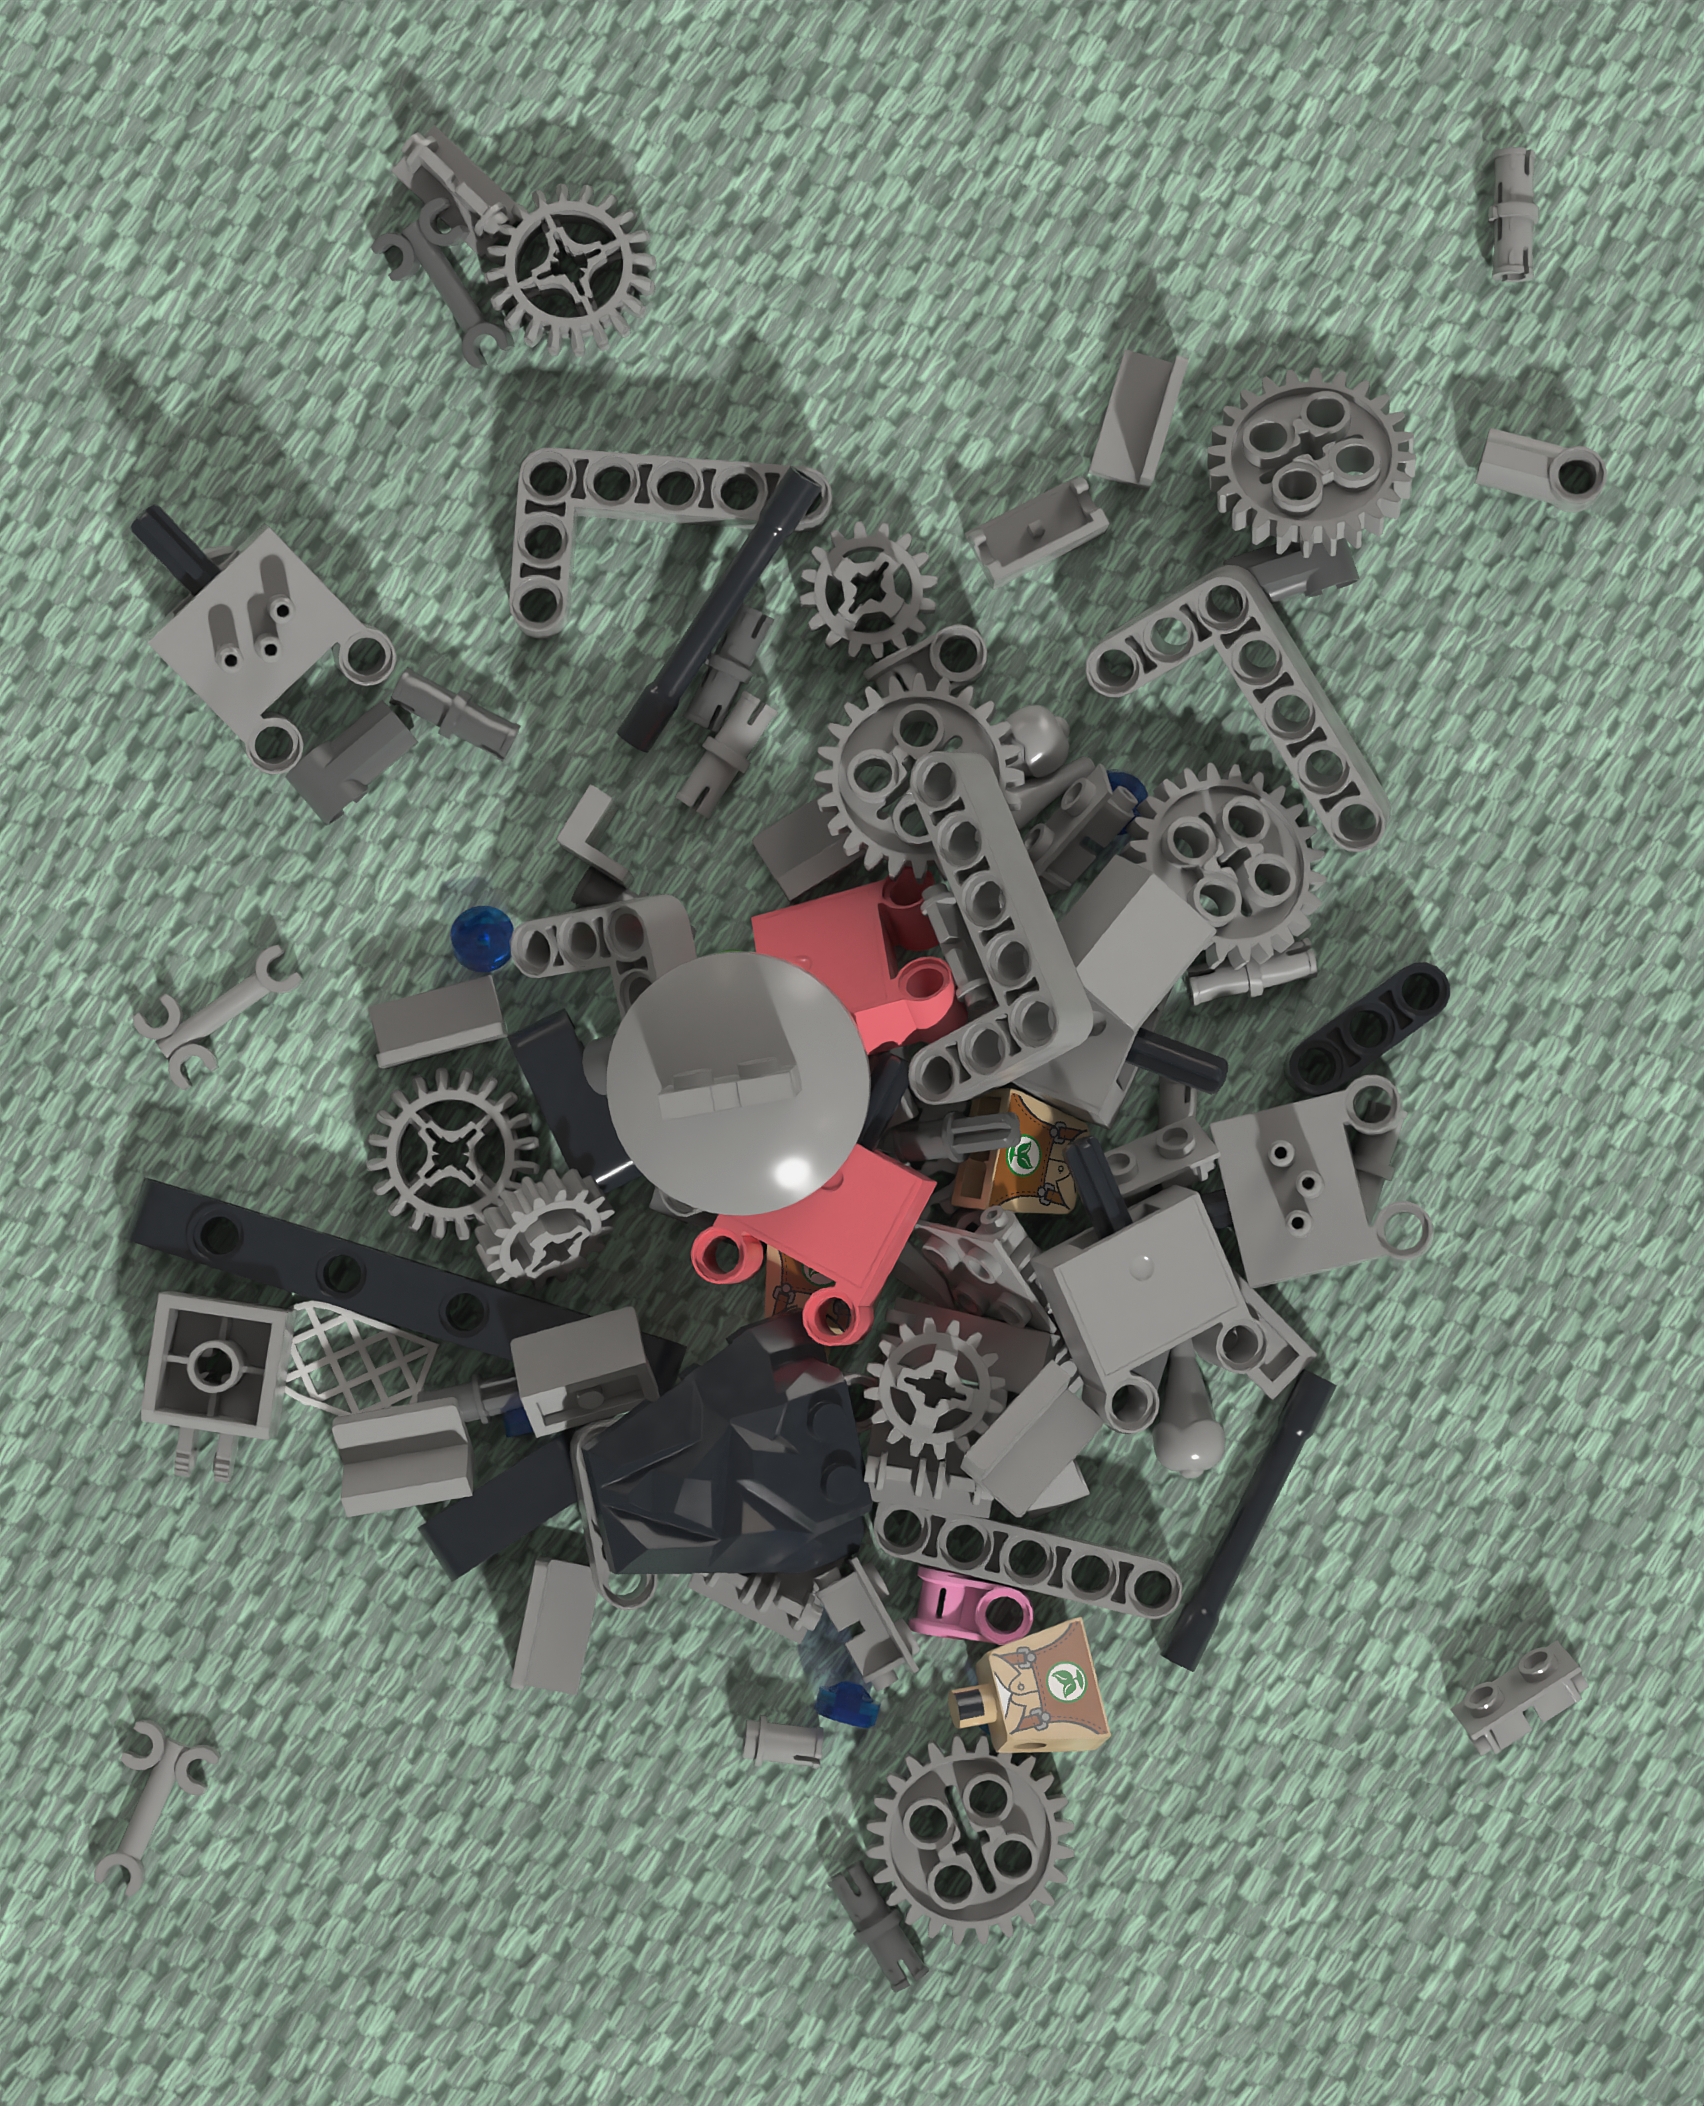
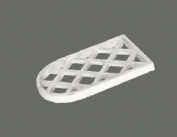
M312 1300L289 1307L297 1310L306 1309L314 1328L293 1337L291 1355L298 1370L287 1374L286 1383L301 1376L310 1397L299 1394L288 1386H285L284 1393L304 1405H311L338 1416L391 1408V1404L411 1395L409 1404L418 1402L417 1394L424 1391L423 1386L439 1347L438 1343L325 1302ZM314 1307L328 1309L342 1315L321 1324ZM353 1319L384 1331L362 1340ZM346 1322L355 1344L334 1353L324 1331ZM317 1335L326 1357L305 1366L295 1344ZM395 1335L425 1347L404 1356ZM384 1338H388L397 1359L375 1369L366 1347ZM359 1350L368 1372L347 1382L337 1360ZM428 1354L416 1383L408 1362ZM330 1363L339 1386L318 1395L308 1373ZM400 1366L410 1388L388 1398L379 1375ZM372 1379L381 1401L359 1410L350 1388ZM343 1392L352 1413L322 1401Z

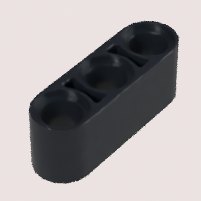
M1417 962L1396 971L1298 1042L1287 1053L1284 1061V1076L1289 1086L1297 1093L1305 1096L1324 1095L1341 1086L1436 1017L1447 1006L1450 997V983L1445 973L1430 963ZM1409 975L1425 977L1431 983L1433 999L1425 1010L1411 1008L1402 996V986ZM1359 1012L1373 1014L1381 1023L1382 1036L1374 1047L1366 1048L1358 1045L1350 1034L1352 1019ZM1316 1049L1321 1051L1330 1061L1331 1072L1329 1078L1321 1085L1307 1083L1302 1079L1298 1071V1062L1306 1050Z
M563 1008L507 1035V1038L569 1170L576 1169L582 1179L591 1175L605 1194L644 1174L630 1159L618 1138L610 1115L608 1099L605 1095L595 1092L586 1079L582 1063L585 1047L582 1041H579L574 1031L576 1028L568 1012Z
M573 1427L473 1491V1496L462 1498L417 1528L451 1582L578 1501L570 1458V1441L575 1432Z

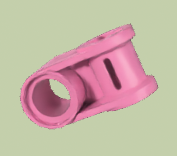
M918 1566L917 1575L923 1581L917 1615L915 1618L909 1619L908 1627L911 1631L936 1637L960 1640L966 1638L998 1645H1006L1019 1640L1029 1632L1034 1617L1033 1604L1029 1595L1022 1588L934 1566ZM941 1588L946 1589L943 1613L942 1616H938L937 1609ZM1008 1596L1015 1599L1021 1605L1023 1619L1016 1628L1002 1631L989 1623L986 1609L993 1599Z

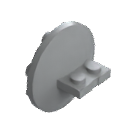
M732 951L702 956L681 964L652 983L637 998L620 1023L613 1040L607 1067V1098L612 1122L622 1146L636 1167L649 1181L676 1200L700 1210L723 1215L745 1216L779 1210L804 1199L823 1186L839 1170L856 1145L866 1120L870 1100L871 1076L865 1043L851 1013L840 998L825 983L802 967L778 957L755 952Z

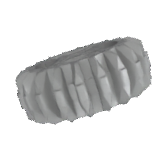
M558 184L556 188L558 202L547 204L545 194L541 190H536L532 193V198L537 210L529 214L524 206L519 203H515L510 208L519 226L514 228L508 224H498L500 226L497 232L498 237L507 243L508 247L499 245L488 246L486 256L491 262L504 267L491 269L486 272L485 281L488 286L504 288L491 298V303L496 311L513 308L504 320L505 327L510 332L520 329L527 322L529 323L524 334V342L527 346L534 347L539 343L544 333L549 334L547 349L550 355L558 356L562 350L563 338H571L575 357H583L586 351L584 337L594 335L597 347L600 351H605L610 348L608 337L604 331L606 328L612 326L617 334L623 338L631 334L630 326L621 316L624 312L635 318L642 319L647 313L646 306L640 300L633 297V295L648 296L655 293L654 281L638 274L656 269L657 263L654 255L638 253L651 243L648 231L638 230L627 234L637 222L636 213L629 209L612 218L618 205L615 195L609 193L602 199L598 207L593 206L594 190L592 186L584 185L580 190L579 200L570 201L567 185ZM580 223L592 226L605 233L612 242L602 245L600 241L586 245L578 244L568 237L561 224ZM543 232L550 248L548 257L543 264L531 270L532 277L519 282V269L522 257L530 243ZM558 245L563 246L567 257L572 258L576 266L588 265L587 269L579 268L582 276L579 280L584 293L583 296L578 294L574 282L570 283L565 274L554 276V272H562L560 267L562 258ZM623 259V272L619 286L610 300L598 309L592 294L593 283L598 276L610 270V264ZM539 295L542 299L555 295L565 296L573 302L581 317H556L541 311L529 300Z
M440 1068L436 1070L435 1076L437 1089L430 1091L428 1083L423 1076L417 1075L411 1079L412 1087L418 1095L416 1099L411 1101L405 1093L398 1089H395L390 1094L393 1102L402 1111L396 1117L390 1112L378 1110L375 1118L380 1123L391 1127L389 1135L386 1137L380 1134H369L367 1138V1143L371 1146L386 1147V1158H373L368 1160L366 1164L369 1171L388 1170L390 1178L378 1182L373 1187L376 1195L381 1196L396 1189L400 1197L393 1201L388 1208V1213L391 1216L396 1217L402 1214L409 1206L415 1209L409 1219L408 1229L418 1232L424 1226L427 1217L434 1218L432 1237L442 1240L447 1233L448 1221H455L459 1240H467L471 1237L469 1219L476 1217L479 1226L488 1224L483 1215L484 1210L492 1207L500 1208L504 1204L500 1196L502 1191L514 1192L522 1187L521 1183L515 1182L519 1171L526 1174H537L539 1172L538 1164L530 1161H521V1150L537 1149L540 1147V1142L536 1137L519 1139L517 1130L530 1125L533 1122V1118L530 1113H522L510 1119L506 1112L514 1107L519 1100V1097L514 1092L505 1094L497 1103L491 1099L498 1087L499 1081L491 1076L483 1082L479 1092L472 1090L475 1081L473 1070L463 1069L460 1074L458 1087H451L449 1071L445 1068ZM465 1101L480 1107L484 1112L460 1130L448 1131L425 1110L442 1102ZM410 1125H412L426 1143L428 1156L426 1163L417 1172L418 1175L409 1183L402 1163V1146L405 1135ZM498 1126L505 1145V1162L501 1176L495 1184L481 1167L478 1152L481 1144L489 1136L488 1134ZM431 1130L439 1138L446 1139L452 1143L468 1139L477 1130V1133L466 1143L469 1147V1152L463 1153V1155L469 1156L466 1166L475 1174V1179L467 1170H462L453 1165L439 1169L430 1177V1174L440 1166L437 1156L444 1155L437 1152L441 1143L431 1134ZM456 1177L465 1182L468 1187L473 1188L482 1199L465 1207L445 1208L427 1201L423 1196L443 1180Z

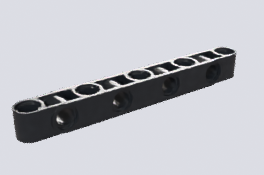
M145 1177L125 1236L126 1240L511 1361H513L510 1343L513 1339L593 1317ZM221 1217L230 1219L238 1230V1241L235 1247L225 1254L215 1251L210 1246L207 1238L210 1225L217 1218ZM341 1255H348L354 1258L361 1270V1278L358 1285L349 1292H343L335 1288L329 1278V1267ZM462 1293H470L476 1296L483 1305V1319L472 1330L458 1327L451 1318V1304ZM641 1331L644 1350L657 1383L659 1396L661 1397L675 1386L687 1346Z

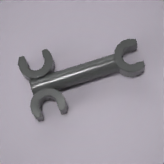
M435 198L424 205L420 212L419 220L404 228L401 234H382L374 240L370 248L375 254H382L395 245L402 250V264L388 274L392 281L408 280L417 273L420 264L422 265L465 333L462 343L464 358L474 368L482 369L488 365L485 357L480 352V343L485 336H492L500 349L504 351H509L515 347L514 340L508 329L500 324L488 323L439 247V245L447 247L459 245L467 238L470 231L466 226L458 225L448 233L443 234L437 226V219L439 214L447 210L452 203L449 198Z

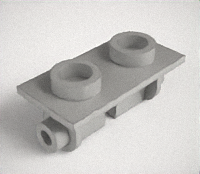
M435 125L424 136L417 132L405 142L401 149L405 156L391 169V172L424 204L435 198H449L452 205L447 210L442 211L438 217L450 229L458 225L466 226L470 233L464 242L483 258L486 255L487 247L496 245L501 240L497 233L500 228L498 224H508L513 227L517 223L510 209L515 202Z
M1099 764L1087 778L1081 777L1077 779L1064 794L1061 807L1045 825L1040 823L1034 826L1023 840L1042 888L1051 895H1055L1059 889L1068 890L1095 860V852L1081 842L1086 836L1105 848L1134 817L1132 809L1138 804L1137 799L1122 786H1118L1112 792L1106 769L1102 764Z
M944 883L935 884L922 892L925 902L922 903L920 909L924 916L929 917L945 959L958 986V990L955 993L959 1002H964L972 1022L999 1007V1004L952 890L948 891Z
M1192 1115L1104 1153L1127 1208L1152 1196L1150 1187L1157 1184L1160 1191L1173 1184L1185 1187L1197 1181L1207 1180V1172L1216 1169L1215 1159L1221 1157L1218 1148Z
M849 1556L844 1559L850 1569V1572L842 1576L837 1566L814 1578L819 1587L815 1595L822 1603L837 1632L857 1621L860 1622L864 1631L844 1642V1645L858 1668L864 1683L871 1681L875 1690L880 1691L899 1679L894 1671V1668L902 1664L905 1670L910 1673L919 1671L912 1656L919 1653L920 1648L914 1635L902 1618L892 1622L881 1602L883 1598L889 1596V1592L872 1562L861 1566L857 1557Z
M1557 1640L1547 1647L1536 1648L1528 1652L1521 1658L1518 1666L1493 1682H1485L1475 1686L1467 1693L1462 1702L1450 1710L1467 1731V1736L1480 1756H1483L1490 1750L1496 1755L1502 1749L1532 1731L1531 1726L1522 1713L1523 1711L1532 1706L1544 1723L1575 1702L1577 1703L1582 1700L1579 1693L1589 1688V1685L1581 1674L1580 1666Z

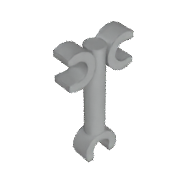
M271 946L262 951L256 961V972L184 1022H182V1007L175 998L168 994L160 997L162 1004L169 1013L168 1021L164 1026L153 1028L142 1013L132 1016L137 1031L146 1038L156 1040L159 1049L169 1060V1075L176 1086L182 1090L192 1087L189 1079L183 1073L184 1062L192 1056L200 1057L204 1065L212 1072L219 1068L218 1060L214 1053L205 1046L196 1045V1043L268 993H289L300 986L303 978L298 972L290 975L283 981H275L269 973L270 964L285 953L281 946Z
M150 1720L137 1721L134 1730L150 1737L153 1744L152 1752L148 1756H139L134 1752L126 1750L123 1752L120 1760L127 1767L134 1770H146L150 1767H153L117 1851L107 1854L97 1864L94 1871V1881L102 1884L107 1878L111 1866L117 1864L125 1866L131 1876L125 1895L130 1897L142 1888L145 1881V1868L141 1858L175 1780H177L178 1785L185 1792L191 1795L205 1794L208 1785L192 1778L189 1771L190 1763L194 1759H203L208 1763L216 1765L222 1756L215 1748L208 1745H196L189 1748L184 1743L166 1737L164 1730L157 1723Z

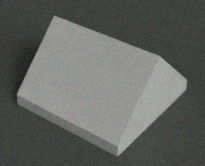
M1116 854L1058 925L1087 997L1135 1033L1217 932L1208 921L1154 872Z

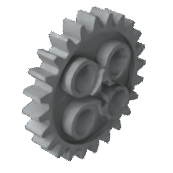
M1319 368L1312 370L1309 382H1300L1292 369L1287 370L1286 385L1278 387L1267 376L1262 378V395L1259 397L1243 389L1240 391V409L1225 406L1223 408V425L1213 426L1212 447L1207 449V466L1209 469L1210 492H1217L1218 511L1220 513L1232 511V528L1235 531L1252 524V543L1255 545L1263 542L1269 535L1276 537V553L1282 554L1288 548L1291 541L1300 543L1303 558H1309L1314 543H1323L1328 554L1335 556L1337 540L1345 538L1354 548H1360L1363 528L1377 536L1382 535L1384 516L1398 519L1401 510V499H1410L1412 477H1415L1416 455L1413 454V432H1404L1405 414L1403 412L1389 414L1390 396L1388 394L1378 396L1370 401V382L1367 380L1359 383L1353 390L1346 388V372L1340 371L1335 376L1332 383L1323 382ZM1319 425H1331V426H1333V427L1323 428V427H1318V426H1319ZM1273 449L1276 451L1268 453L1261 452L1260 450ZM1353 471V472H1361V473H1363V474H1361V475H1348V474H1346V473ZM1294 496H1299V497H1304V498H1307V499H1303V500H1291V499H1289V498H1290V497H1294Z
M917 673L913 681L912 691L904 692L896 677H890V696L881 698L869 686L865 688L869 707L862 711L851 703L847 702L844 705L845 713L850 721L848 727L834 723L828 725L829 735L838 743V746L818 748L819 759L832 766V769L815 773L814 779L816 786L833 791L822 796L817 802L820 812H839L827 824L831 836L850 832L843 845L844 852L848 857L863 848L867 849L864 861L867 871L871 872L884 859L889 862L888 869L891 881L896 882L905 866L913 867L917 884H923L927 867L936 866L940 876L944 881H947L948 879L929 834L915 837L902 829L906 816L913 811L919 810L911 788L908 790L910 784L907 773L913 769L916 761L924 754L933 751H944L945 746L952 739L959 738L962 740L961 746L951 752H974L985 757L994 770L1010 811L1021 810V798L1007 791V788L1025 784L1024 772L1006 767L1022 757L1020 745L1001 746V743L1012 733L1009 721L990 726L989 723L996 712L995 704L989 701L975 710L972 707L975 696L974 687L967 686L955 698L951 696L949 677L943 676L935 691H927L922 673ZM915 722H928L937 729V736L927 746H910L902 738L906 728ZM873 766L883 767L892 775L887 787L872 793L864 791L857 785V779L862 771ZM906 792V795L899 801L894 808V812L887 819L881 820L877 817L878 812L882 808H886ZM976 831L974 841L975 846L979 848L980 839L978 831Z
M1208 763L1198 773V777L1189 768H1186L1174 778L1175 784L1165 779L1153 790L1155 797L1148 796L1139 804L1136 809L1142 817H1136L1127 825L1125 830L1136 840L1130 841L1121 850L1120 855L1154 872L1216 929L1215 935L1203 948L1206 951V960L1210 969H1214L1223 962L1226 955H1228L1234 970H1239L1250 961V955L1259 965L1263 964L1274 955L1273 949L1282 953L1295 942L1292 935L1299 936L1310 927L1311 923L1305 915H1311L1322 904V901L1312 894L1311 891H1316L1326 883L1327 877L1310 870V867L1323 859L1325 852L1307 848L1306 841L1318 830L1316 826L1298 827L1295 820L1304 809L1302 804L1294 805L1288 809H1285L1280 804L1286 790L1283 785L1274 789L1270 794L1262 791L1264 777L1261 772L1254 775L1247 783H1243L1239 765L1233 764L1223 774L1221 779L1213 763ZM1199 816L1205 817L1208 823L1200 819ZM1228 816L1242 822L1247 831V838L1239 836L1232 830L1229 825ZM1173 837L1181 838L1188 843L1192 849L1193 859L1185 857L1178 852L1174 845ZM1227 864L1228 867H1224L1222 869L1219 866ZM1255 874L1262 875L1268 879L1273 888V896L1260 890L1255 881ZM1200 894L1214 900L1218 906L1219 917L1205 911L1200 902ZM1240 909L1249 914V917L1243 916Z
M954 1733L951 1752L943 1754L938 1744L931 1739L928 1741L930 1759L922 1763L909 1752L905 1755V1761L910 1771L906 1778L891 1771L886 1774L887 1781L896 1791L893 1796L884 1794L874 1795L873 1803L879 1809L886 1812L885 1818L867 1820V1830L883 1836V1841L867 1847V1857L886 1859V1864L873 1873L874 1882L885 1883L894 1881L895 1886L887 1895L886 1903L889 1906H893L907 1900L910 1905L905 1915V1923L908 1925L917 1921L923 1914L929 1917L928 1937L934 1938L943 1925L946 1924L952 1926L954 1944L960 1945L966 1928H975L980 1943L986 1945L989 1938V1926L998 1924L1001 1931L1009 1939L1013 1937L1011 1918L1018 1914L1029 1924H1035L1036 1919L1030 1904L1037 1900L1045 1905L1053 1906L1055 1903L1054 1897L1045 1885L1048 1881L1066 1883L1068 1880L1067 1874L1055 1865V1860L1074 1857L1073 1847L1058 1841V1836L1074 1830V1823L1070 1819L1054 1817V1813L1062 1809L1068 1801L1065 1794L1046 1796L1045 1791L1051 1786L1055 1777L1051 1771L1042 1773L1034 1778L1030 1773L1034 1767L1036 1757L1031 1752L1015 1763L1011 1760L1012 1753L989 1752L986 1733H980L974 1750H966L960 1734ZM991 1780L1003 1786L1006 1796L1001 1807L991 1812L979 1811L973 1807L969 1801V1796L973 1787L979 1782ZM948 1785L956 1787L972 1829L975 1832L986 1830L988 1833L980 1839L982 1854L996 1883V1888L992 1892L984 1889L969 1849L965 1845L956 1848L953 1845L954 1842L960 1839V1830L953 1810L944 1793ZM932 1805L944 1812L947 1820L945 1827L940 1833L935 1836L926 1837L919 1835L912 1829L910 1818L919 1807ZM1010 1840L1021 1841L1027 1845L1031 1852L1027 1864L1020 1870L1013 1872L1001 1869L994 1861L997 1848L1005 1841ZM946 1866H961L970 1874V1885L962 1894L957 1896L944 1895L935 1886L936 1875Z

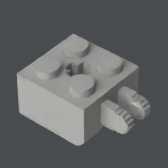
M172 1290L158 1294L141 1406V1421L180 1427L174 1464L175 1475L190 1477L197 1462V1444L200 1430L220 1433L217 1452L213 1461L214 1480L224 1483L231 1481L239 1436L265 1440L278 1436L297 1309ZM220 1349L228 1354L226 1359H231L232 1372L223 1375L221 1382L211 1377L216 1372L215 1369L209 1371L206 1369V1358L218 1354Z

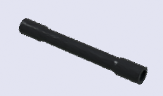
M793 466L789 467L760 511L755 527L654 681L645 687L616 731L628 744L645 753L650 751L677 710L681 696L783 541L794 532L823 488L813 478Z
M1306 1369L1301 1371L1278 1417L1277 1428L1191 1600L1184 1605L1160 1653L1162 1657L1189 1671L1195 1672L1219 1623L1220 1612L1305 1442L1313 1435L1337 1387L1334 1383Z

